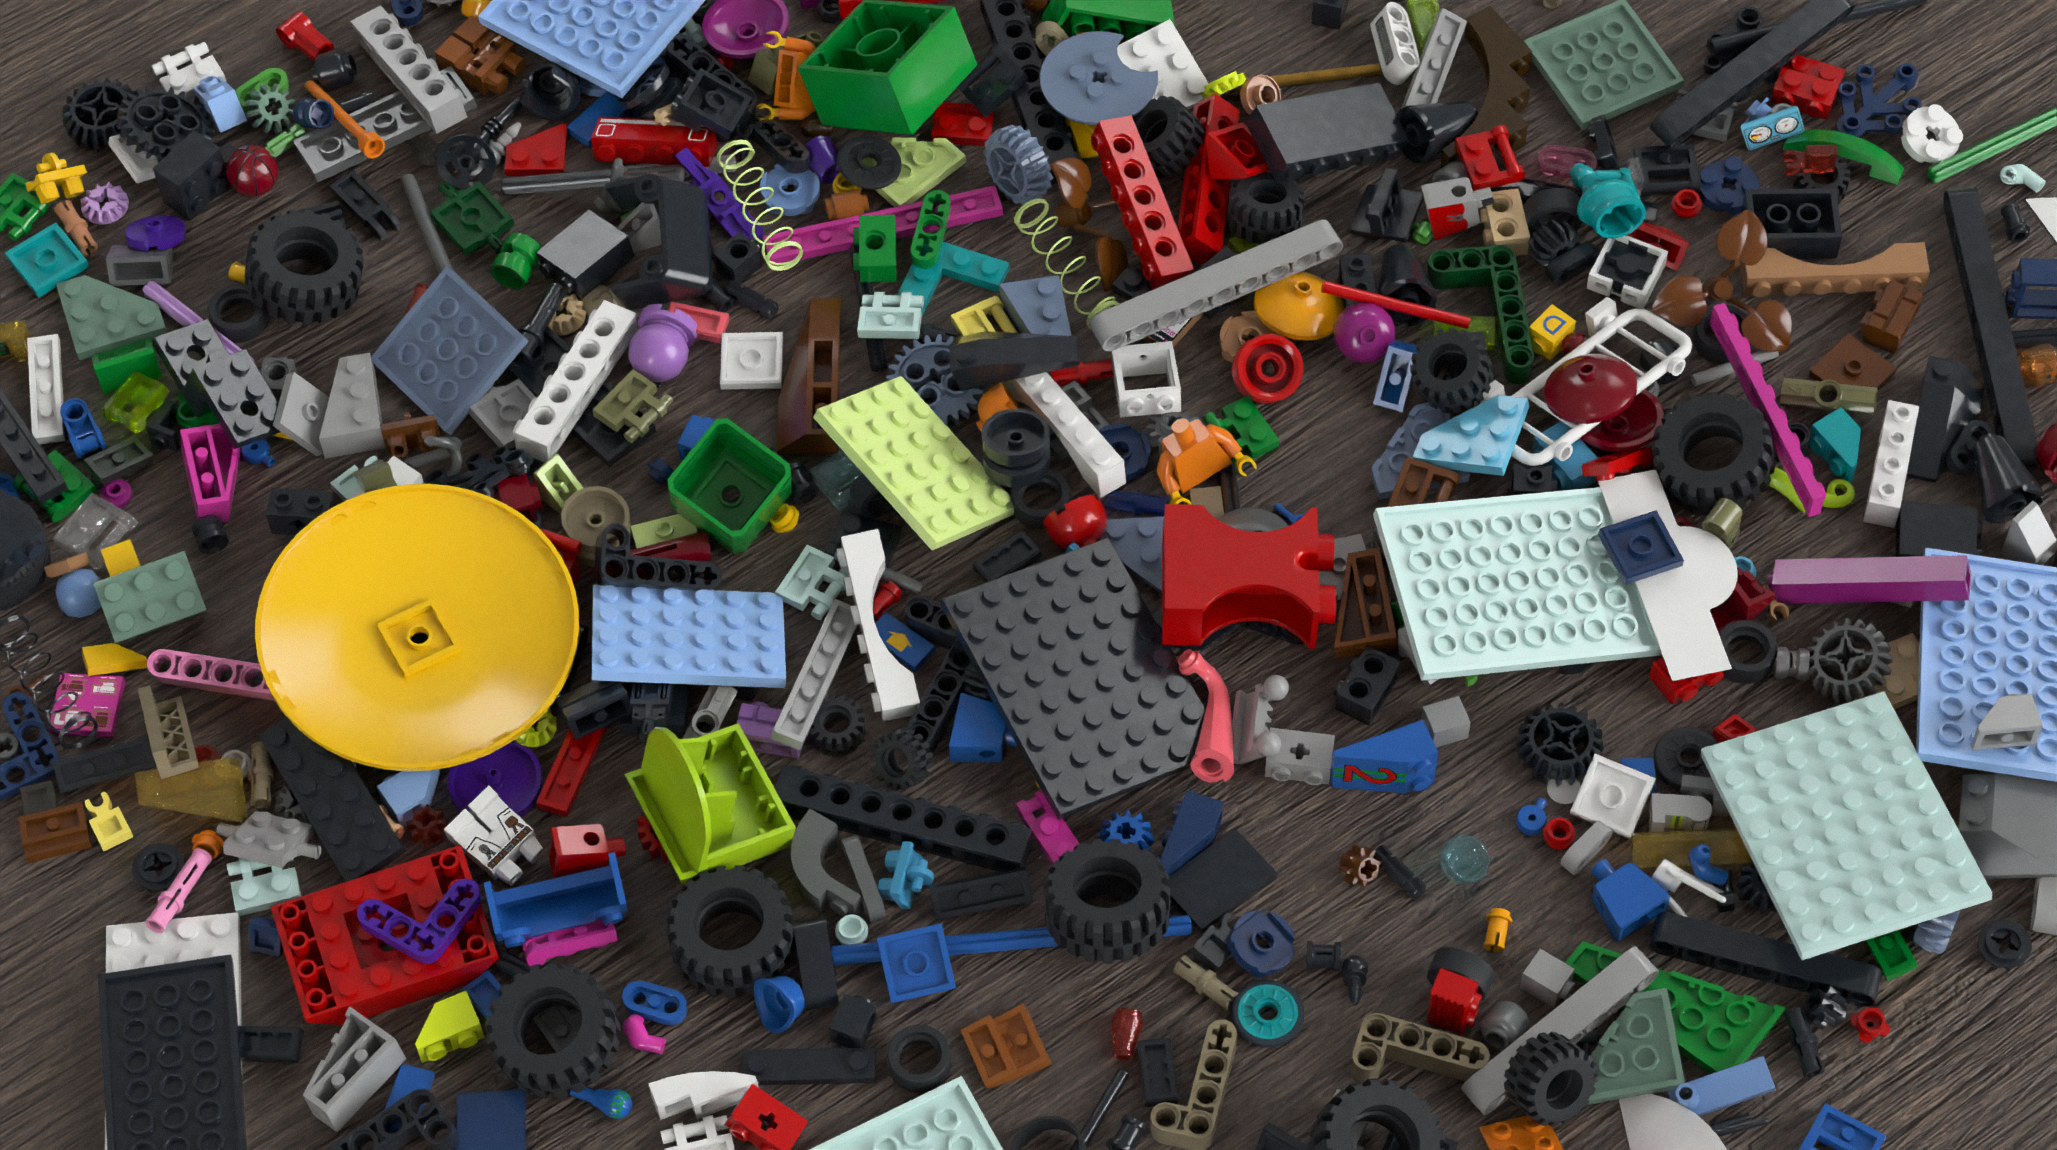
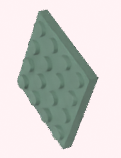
M1618 0L1523 40L1532 51V62L1581 130H1585L1589 125H1592L1591 119L1604 114L1608 120L1684 87V78L1626 0Z

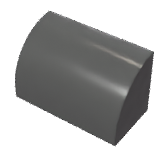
M112 245L106 257L110 285H147L149 281H154L157 284H170L173 274L172 248L157 250V246L149 247L150 251L146 252L134 250L128 245Z

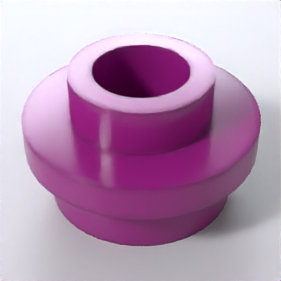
M122 479L109 482L101 489V499L110 508H124L129 504L132 497L131 486Z

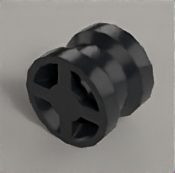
M215 515L205 516L195 521L191 529L194 537L198 539L197 545L200 552L212 554L221 551L228 545L229 539L226 532L222 530L223 523L220 517Z

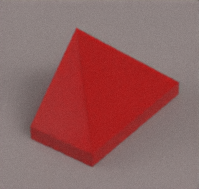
M1642 222L1636 230L1627 235L1668 251L1665 266L1679 271L1690 243L1669 228Z

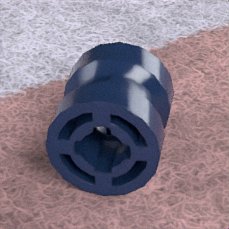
M303 98L294 106L293 116L296 123L302 127L322 129L332 123L334 109L324 99Z

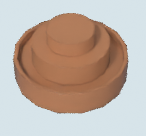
M1260 74L1250 77L1244 82L1241 88L1240 99L1247 114L1251 115L1256 105L1281 101V93L1274 79L1268 75Z

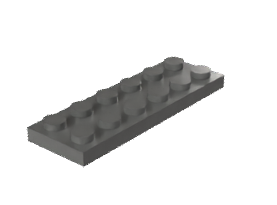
M452 66L441 70L440 74H447L454 90L459 88L467 102L464 105L465 112L476 108L475 99ZM400 91L349 114L366 132H375L384 140V151L432 129ZM338 120L333 121L326 128L316 129L293 140L296 150L317 182L368 159L360 151L358 140Z

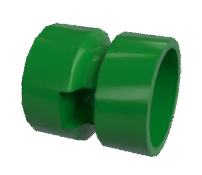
M509 234L500 250L501 253L497 255L490 268L491 276L507 288L513 290L523 289L532 274V269L535 268L539 261L536 252L541 249V246L533 238L525 234Z

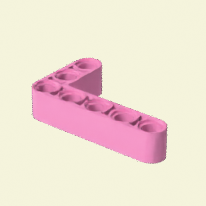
M167 649L154 651L147 660L148 670L161 683L275 701L264 678L259 686L251 687L252 679L257 675H262L260 664ZM171 661L170 668L164 673H159L161 664ZM201 665V673L196 677H190L191 670L195 666ZM225 671H233L232 677L228 681L220 682L221 675Z

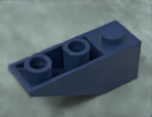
M1188 790L1183 802L1177 801L1172 816L1175 823L1172 829H1166L1163 836L1162 846L1165 847L1162 856L1156 855L1155 857L1164 865L1168 876L1213 845L1224 817L1223 801Z

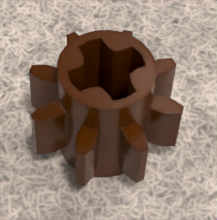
M1354 844L1352 850L1342 853L1338 870L1347 873L1344 881L1352 885L1359 884L1366 887L1368 881L1376 879L1379 865L1381 864L1380 861L1373 858L1376 851L1366 846L1363 848Z

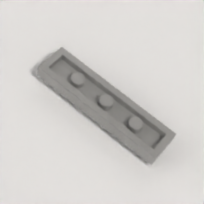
M1444 8L1437 12L1420 57V64L1415 70L1401 109L1410 105L1437 103L1467 24L1466 20Z

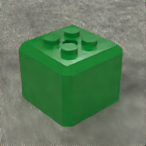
M728 418L716 419L667 479L671 508L701 531H705L709 537L732 554L744 553L792 493L790 464ZM727 489H735L740 493V498L734 503H727L723 500L722 494Z

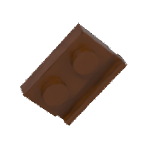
M83 802L18 817L25 852L24 856L27 863L92 848Z

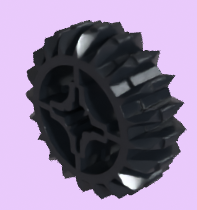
M108 78L102 83L95 79L91 85L83 82V89H74V96H68L66 105L63 106L62 121L68 136L74 140L77 146L83 144L86 150L94 146V149L98 152L102 147H106L111 151L109 137L119 135L121 129L117 128L118 120L116 119L121 102L126 100L129 93L135 95V91H132L128 84L122 85L119 80L111 83Z
M1563 702L1558 705V708H1553L1548 703L1545 711L1537 707L1533 715L1527 714L1524 724L1519 726V736L1516 738L1518 759L1523 760L1524 770L1532 768L1531 774L1533 778L1542 775L1544 784L1549 782L1550 779H1555L1557 787L1561 785L1562 780H1566L1572 786L1575 782V777L1583 782L1591 761H1593L1594 754L1602 756L1601 752L1604 749L1602 729H1596V719L1587 720V710L1580 714L1577 713L1575 704L1570 709H1565ZM1542 732L1544 741L1542 746L1537 747L1534 739ZM1582 741L1585 751L1578 756L1576 754L1577 743Z

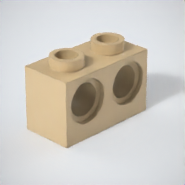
M1519 189L1492 192L1494 204L1478 208L1480 223H1484L1485 230H1483L1484 246L1506 245L1514 251L1515 256L1527 255L1530 234Z

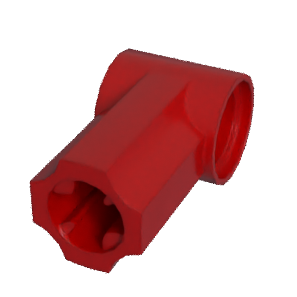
M297 11L275 29L278 38L289 49L296 47L314 62L317 55L334 49L333 43L318 32L310 19L301 11Z

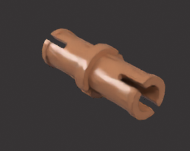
M64 201L67 208L64 207L62 202L58 203L54 211L65 227V234L74 241L84 257L88 256L86 248L90 255L94 254L98 250V244L89 233L88 224L85 219L79 217L71 201Z

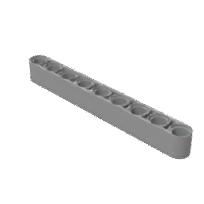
M1319 220L1096 314L1090 320L1089 327L1103 350L1113 351L1327 261L1340 253L1343 243L1327 220Z

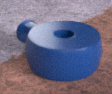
M265 439L241 447V455L246 462L250 464L264 462L268 467L274 465L275 459L269 455L270 446Z
M1537 798L1535 805H1527L1518 812L1516 823L1518 829L1523 834L1535 836L1543 831L1544 826L1547 824L1546 814L1543 811L1547 805L1545 799Z

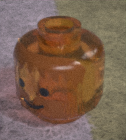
M2049 343L2026 348L2020 354L2019 365L2022 378L2030 386L2038 387L2057 381V348H2054Z

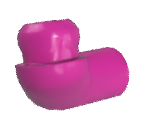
M638 1014L630 1015L623 1023V1032L630 1045L638 1050L663 1054L666 1039L648 1035L643 1025V1017Z

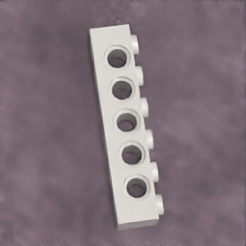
M606 300L602 302L597 310L594 309L591 312L588 324L583 332L579 331L570 351L564 353L560 358L558 369L553 375L547 377L539 397L532 399L524 419H520L516 423L513 430L516 449H524L533 458L545 463L557 453L637 331V316L635 312Z

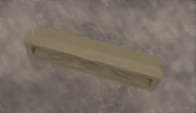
M150 685L139 688L138 693L149 742L161 779L199 768L182 697L179 696L156 703ZM174 710L170 715L163 714ZM172 725L178 726L173 731L168 730ZM176 741L182 742L177 747L172 746ZM179 758H186V760L176 762Z

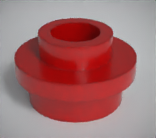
M1684 189L1673 197L1671 207L1676 215L1683 218H1692L1700 213L1702 201L1695 191Z
M1555 818L1544 826L1543 839L1553 849H1567L1575 841V828L1567 819ZM1559 832L1562 833L1565 837L1558 838L1555 837L1553 834Z

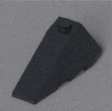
M983 331L957 337L949 345L951 372L961 391L1080 365L1076 336Z
M1934 356L1928 357L1917 406H1919L1906 477L1935 483L1947 465L1946 454L1961 430L1968 423L1976 420L1980 414L1985 385L1958 361Z

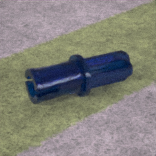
M1114 490L1108 493L1105 498V506L1107 508L1133 511L1134 515L1140 512L1164 516V506L1168 504V497L1141 494L1140 490H1137V493Z

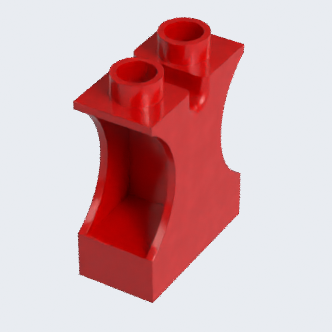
M1165 504L1162 532V645L1201 646L1211 634L1225 626L1238 622L1259 621L1285 628L1299 637L1309 649H1315L1318 625L1335 624L1336 586L1319 585V572H1333L1335 539L1334 534L1318 533L1317 508H1310L1301 519L1285 528L1268 532H1250L1224 524L1212 516L1203 505Z

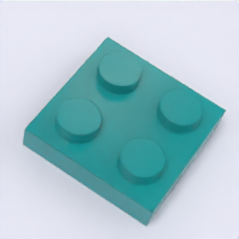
M56 222L5 252L7 260L38 298L56 288V283L69 280L89 268L87 259Z

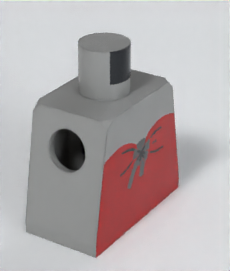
M1467 177L1421 185L1428 219L1435 240L1478 225L1480 223L1478 208L1494 204L1490 187L1473 191L1470 180Z

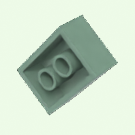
M185 551L93 583L116 644L207 612Z

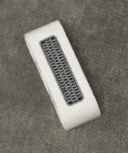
M1389 2L1374 18L1370 26L1384 77L1392 84L1402 85L1419 66L1420 58L1406 10L1398 3Z

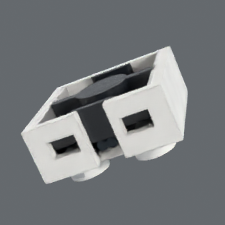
M1627 235L1613 239L1608 238L1589 273L1587 289L1608 297L1611 293L1621 297V302L1644 309L1666 265L1668 251Z

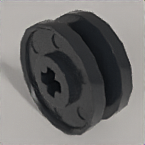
M663 62L657 63L649 67L623 98L619 97L618 104L625 110L633 108L630 114L631 118L651 119L654 117V111L669 105L682 88V82L675 76L667 78L670 73L669 67Z

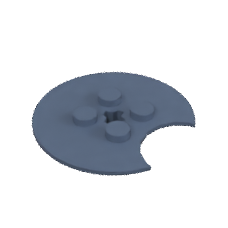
M1103 31L1087 32L1072 36L1051 50L1042 64L1040 85L1045 99L1059 114L1075 122L1097 125L1102 120L1129 115L1133 117L1146 108L1157 90L1158 70L1140 72L1130 69L1122 63L1117 53V47L1124 35Z

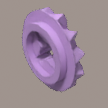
M110 182L106 186L96 184L95 189L92 191L86 190V196L80 199L81 211L88 221L100 225L110 224L124 216L129 206L127 194L120 185L115 187ZM108 197L109 202H106L101 210L99 202H103L104 198Z

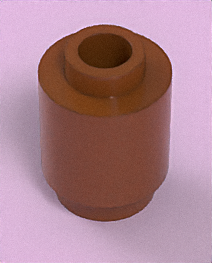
M859 189L831 194L830 198L824 199L828 221L865 214L864 212L869 211L866 193L861 194Z

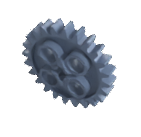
M938 334L936 341L931 342L929 336L926 335L925 344H920L914 339V348L912 350L904 345V356L894 355L897 365H889V372L892 375L886 376V380L889 381L902 376L923 400L926 398L936 399L934 403L928 405L946 426H948V421L950 420L958 426L960 415L966 419L970 418L968 408L977 410L978 402L976 400L981 399L983 396L982 389H986V386L965 391L950 390L952 386L958 385L951 372L950 364L944 367L936 364L943 360L950 362L949 345L952 343L953 337L950 336L945 343L942 342L941 334ZM915 373L923 375L916 380L909 378V376Z

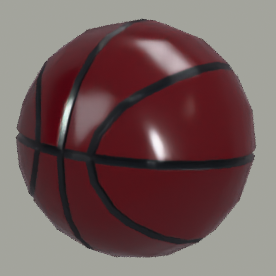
M251 144L242 146L235 150L227 161V179L232 188L242 195L248 197L264 195L273 188L278 179V163L273 154L262 146Z

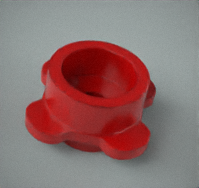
M1877 1007L1866 1008L1860 1014L1854 1013L1851 1016L1850 1023L1857 1028L1859 1040L1863 1043H1870L1873 1038L1878 1036L1886 1037L1890 1032V1026L1885 1023V1017ZM1867 1023H1872L1873 1027H1868Z

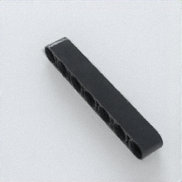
M1661 912L1656 915L1649 942V947L1652 951L1664 956L1806 993H1811L1818 988L1825 992L1826 988L1831 986L1841 993L1840 996L1847 1000L1846 1003L1861 1007H1871L1876 1004L1882 971L1871 964L1829 953L1801 960L1794 944L1669 912Z

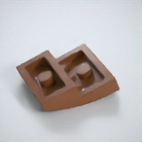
M1024 1004L994 1019L991 1015H988L961 1029V1033L987 1089L1012 1082L1052 1064L1030 1013Z

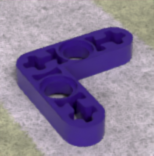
M461 879L456 881L423 924L377 899H368L361 903L357 909V917L361 928L420 963L431 964L442 956L479 907L481 893L477 883L473 880ZM471 891L472 898L465 897L461 901L459 894H467ZM378 911L380 919L386 922L384 928L382 922L374 917L368 921L367 914H375ZM443 915L455 917L454 924L448 928L440 927L437 925V922ZM397 925H405L409 928L408 933L402 938H395L391 935L392 929ZM417 936L418 941L424 945L432 942L433 949L426 948L422 952L420 944L414 940Z

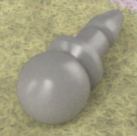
M517 122L508 127L506 132L497 139V142H494L492 139L490 140V146L496 157V166L500 164L501 156L506 155L504 148L518 135L521 123ZM481 148L479 152L482 158L488 159L486 151Z

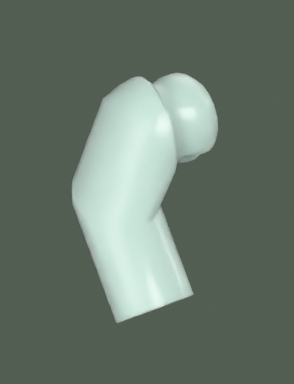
M2023 164L2007 165L2000 172V178L2003 183L2008 185L2025 184L2036 193L2046 183L2043 178Z

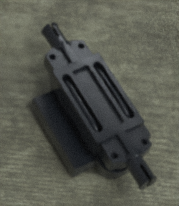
M625 683V691L630 700L631 715L620 719V733L638 734L644 744L647 743L649 733L660 727H665L674 734H685L690 684Z

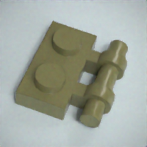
M633 369L593 409V415L616 432L626 424L630 428L624 433V437L628 442L633 443L638 437H643L649 431V426L657 418L661 419L667 413V408L673 403V399L667 393H664L659 399L653 397L657 392L656 384ZM642 406L646 407L648 410L640 418L635 415Z

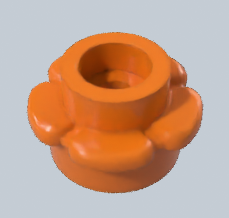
M204 830L200 834L193 836V851L196 848L203 849L211 855L212 859H215L218 853L222 852L223 840L216 832Z

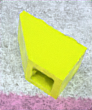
M467 991L434 1004L415 1043L422 1063L437 1061L446 1056L448 1052L460 1047H471L478 1040L485 1038Z

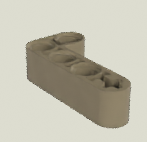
M1373 1013L1366 1016L1361 1024L1353 1050L1351 1073L1354 1079L1361 1083H1364L1367 1079H1378L1385 1058L1467 1081L1489 1062L1490 1053L1488 1048L1478 1041L1381 1013ZM1377 1030L1382 1032L1383 1036L1373 1037L1368 1032ZM1411 1040L1416 1045L1411 1047L1405 1046L1401 1041ZM1443 1049L1448 1055L1439 1056L1433 1051ZM1456 1054L1459 1055V1060H1455ZM1366 1059L1372 1061L1374 1065L1367 1067L1359 1062ZM1471 1060H1475L1476 1064H1471Z
M1221 1019L1213 1021L1207 1029L1188 1106L1162 1102L1152 1109L1150 1133L1157 1142L1188 1150H1206L1211 1146L1236 1051L1237 1030L1230 1021ZM1220 1038H1224L1222 1051L1216 1049ZM1209 1067H1218L1222 1071L1216 1074L1209 1073L1206 1069ZM1201 1097H1210L1214 1101L1210 1104H1203L1199 1099ZM1168 1119L1174 1124L1169 1127H1163L1158 1122ZM1194 1127H1202L1206 1130V1132L1203 1134H1195L1191 1131V1129Z

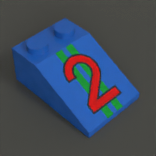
M1423 720L1333 751L1330 784L1332 788L1407 793L1412 790L1422 791L1435 781L1438 750Z

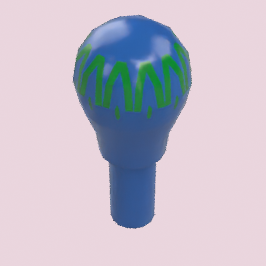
M585 1087V1090L578 1093L574 1089L570 1090V1096L592 1103L594 1107L600 1109L612 1119L619 1120L625 1118L632 1110V1098L623 1090H594Z

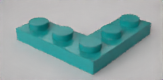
M943 242L938 261L933 267L921 269L912 263L897 295H901L902 292H911L912 295L924 296V306L921 308L923 316L942 275L999 292V284L1004 282L1010 270L1009 262ZM924 243V251L920 256H926V253L929 252L928 244Z

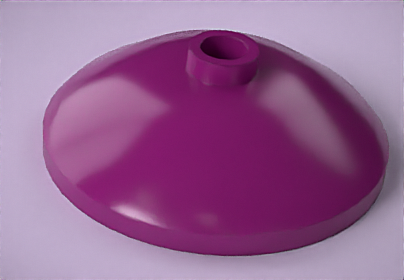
M717 0L706 12L702 29L707 44L715 52L729 58L747 59L755 57L757 51L766 48L763 43L770 45L776 43V37L771 34H765L766 32L777 31L784 38L789 29L790 19L787 7L782 0Z

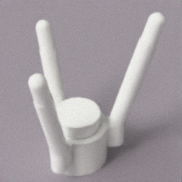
M1667 859L1663 860L1651 877L1665 891L1671 890L1675 892L1680 884L1684 882L1721 903L1726 902V898L1718 894L1723 893V890L1683 871ZM1670 896L1668 905L1676 914L1687 917L1685 912Z

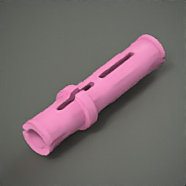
M200 848L194 849L191 857L187 860L168 890L160 894L157 906L145 921L150 930L156 933H163L173 916L181 912L184 907L183 901L212 861V857L207 851ZM191 871V876L189 877L185 885H183L184 880ZM173 896H175V899L172 902V904L169 906L168 909H166L167 905L169 904Z

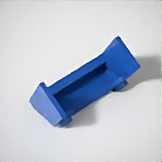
M615 852L608 854L610 866L494 892L491 882H484L494 933L498 943H505L507 948L525 944L526 938L599 921H603L604 925L622 921V915L628 913Z

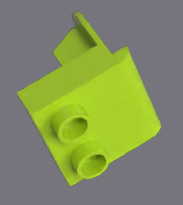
M739 723L698 738L678 739L672 731L665 727L654 729L649 733L641 768L626 773L625 777L682 884H685L689 879L695 882L698 880V874L705 870L708 873L716 872V867L725 865L726 870H730L735 865L741 866L791 847L796 827Z

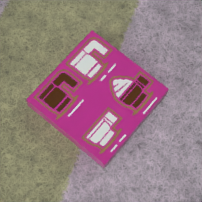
M64 673L65 678L57 688L55 700L62 694L72 691L78 693V699L74 705L65 711L51 714L50 722L52 726L62 730L67 721L74 715L88 711L98 724L95 736L114 737L126 683L124 677ZM68 694L55 703L52 711L63 709L75 700V695ZM82 714V715H79V716H77V717H80V716H88V715H87V714ZM87 720L72 725L67 731L80 727ZM90 721L80 730L65 733L64 735L89 736L93 731L94 724ZM48 727L51 734H59V732H55Z

